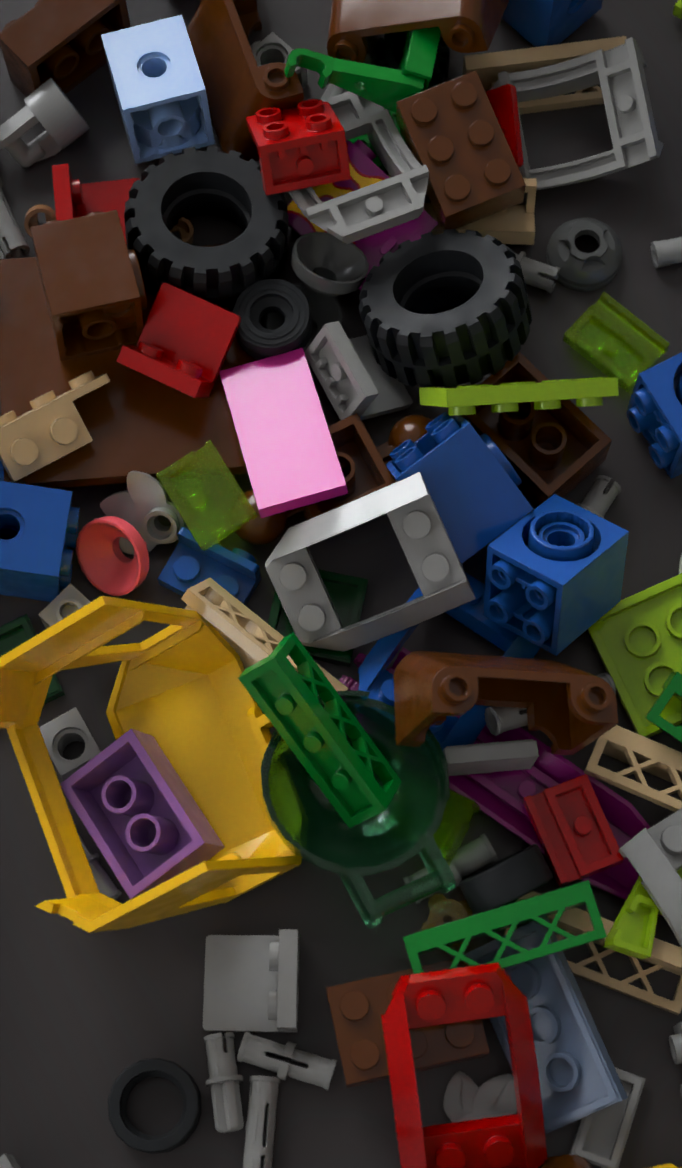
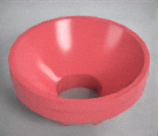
M104 516L90 521L79 532L76 541L79 565L90 583L101 592L111 596L126 595L138 588L146 579L149 571L148 548L146 541H144L133 525L116 516ZM120 537L126 538L134 548L133 559L126 557L122 553L119 546Z

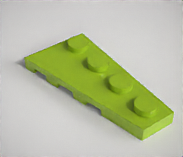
M610 377L543 380L540 383H535L534 381L505 382L494 386L493 384L457 385V388L419 387L420 405L447 407L448 415L451 416L476 414L475 406L491 405V412L493 413L519 411L518 403L534 402L535 410L559 409L561 408V400L576 399V407L603 405V397L619 396L618 378Z

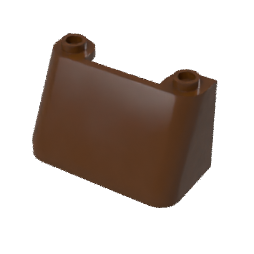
M202 0L187 27V32L206 89L211 122L223 153L229 154L230 150L243 154L244 160L247 162L251 159L258 161V150L247 127L246 117L256 115L255 113L258 110L267 107H277L281 110L297 107L298 103L304 101V91L296 72H294L293 76L286 78L284 73L285 63L275 62L257 66L248 42L250 33L253 30L254 32L262 30L257 0Z
M332 0L327 52L330 57L363 63L368 53L366 36L439 27L446 45L459 53L488 51L509 0Z
M416 651L406 655L394 671L396 746L419 747L425 742L426 732L430 726L441 725L446 721V716L463 715L472 709L474 705L527 708L528 731L541 730L553 743L551 745V754L573 756L618 724L617 701L614 690L609 683L598 676L554 660Z

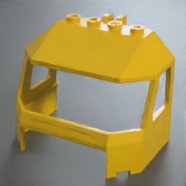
M102 595L0 657V728L7 729L67 896L66 899L45 900L36 905V907L50 914L57 913L73 921V925L89 933L132 928L213 905L227 903L301 865L306 820L279 755L291 749L282 737L273 740L269 728L274 726L266 715L262 713L261 708L238 679L245 670L238 653L212 624L196 611ZM143 621L170 624V626L139 643L103 646ZM119 661L122 662L105 712L115 739L117 740L130 729L152 735L225 846L208 861H203L124 904L99 892L38 726L54 674L61 670Z

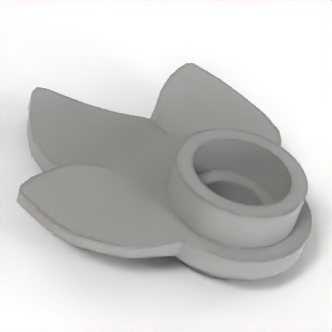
M130 471L127 475L128 490L115 492L100 503V508L106 516H116L124 519L138 530L144 541H146L148 553L157 544L175 542L178 539L177 533L180 528L185 527L183 512L178 506L168 501L164 486L156 478L144 472ZM162 515L168 518L171 526L162 525L158 521V516ZM120 537L119 546L121 551L134 555L132 544L126 538Z
M456 1072L449 1081L444 1095L443 1108L449 1120L454 1123L516 1114L517 1105L513 1074L493 1077L478 1088L473 1080L464 1072Z

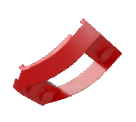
M498 962L400 976L392 992L393 998L385 1014L381 1015L400 1168H539L547 1160V1148L539 1073L526 995H523L516 987L511 977ZM505 1016L517 1114L422 1127L409 1029Z

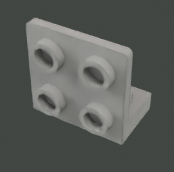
M339 321L324 324L304 352L306 359L340 420L358 413L362 421L408 409L413 403L404 384L399 382L398 378L394 379L382 370L381 365L376 362L367 335L349 339Z
M279 929V936L208 935L206 937L203 1029L205 1031L298 1033L300 935L298 929Z

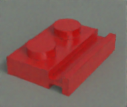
M587 774L547 788L536 795L524 797L523 805L559 888L578 879L581 880L620 865L625 860L619 853L618 843Z

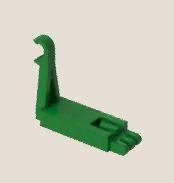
M439 27L407 31L399 70L338 59L305 48H297L290 52L284 73L286 78L294 75L296 67L316 71L320 74L318 85L321 89H324L329 82L396 113L397 101L427 90L432 78L441 32Z

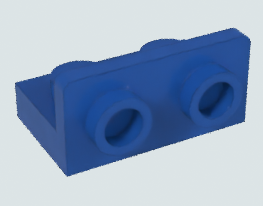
M181 527L177 533L179 543L157 578L159 585L183 596L188 588L208 578H212L246 606L261 580L260 568L256 564L257 560L242 549L233 548L230 551L218 545V540L205 530L195 528L194 531Z

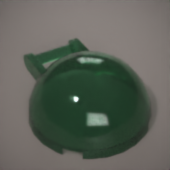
M337 691L402 780L386 811L348 828L276 729L271 734V740L261 765L263 804L272 827L287 847L302 860L324 871L339 874L362 920L369 929H372L382 924V917L434 892L440 891L442 894H445L456 888L454 875L433 838L441 824L446 802L450 798L448 764L439 741L430 729L426 732L425 742L419 747L396 746L395 707L368 698L370 692ZM318 696V699H319L320 704H321L322 707L325 709V704H324V702H323V701L321 700V698ZM346 734L347 741L353 748L352 741ZM373 771V773H374V778L377 780V782H378V783L380 784V786L382 787V786H383V783L381 782V780L378 778V776H377V775L375 774V772ZM419 854L429 874L374 899L362 876L375 875L397 868Z

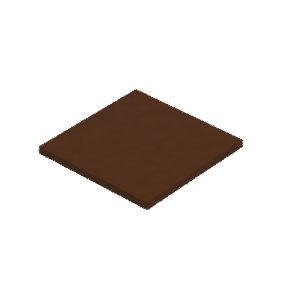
M217 244V245H202V246H200V247H214V246H220V245H223V244ZM36 257L0 259L1 416L14 410L18 417L32 410L29 402L51 390L54 391L56 397L71 390L68 382L92 370L95 377L107 373L110 379L109 383L73 401L93 441L13 483L54 489L127 483V475L130 471L144 472L157 480L248 473L220 373L209 397L193 398L116 362L121 349L60 361L39 277ZM145 290L147 309L142 310L143 328L158 292L152 295ZM236 334L220 371L257 361V359L251 357L242 349ZM4 468V481L12 482Z

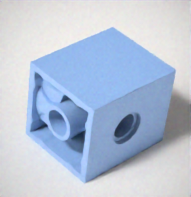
M182 15L101 35L114 92L135 164L159 159L170 153L174 155L179 154L186 148L195 147V149L215 144L206 89Z

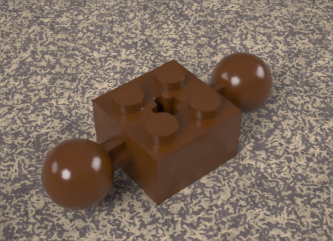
M358 413L328 426L347 485L348 494L261 518L253 489L246 491L237 498L231 510V524L235 533L247 543L265 545L273 542L282 534L286 527L287 518L302 511L305 518L309 520L395 483L386 466V463L392 460L389 454L404 441L411 439L414 443L427 433L425 427L432 419L423 415H409L400 419L392 427L388 442L377 447L373 443Z

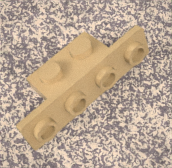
M92 370L68 382L71 390L57 397L54 391L51 390L31 400L29 403L32 410L18 417L14 410L0 416V461L12 482L93 441L73 401L109 383L110 379L107 373L95 377Z

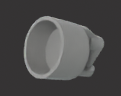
M50 78L24 99V102L27 104L25 107L0 126V149L6 148L20 166L30 167L35 162L54 156L59 151L64 150L88 131L90 127L55 81ZM40 122L46 130L26 145L20 137Z

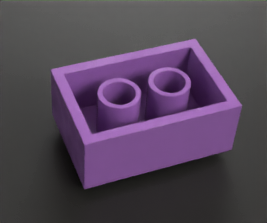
M134 729L128 730L60 784L67 799L130 900L203 861H208L225 848L152 735Z

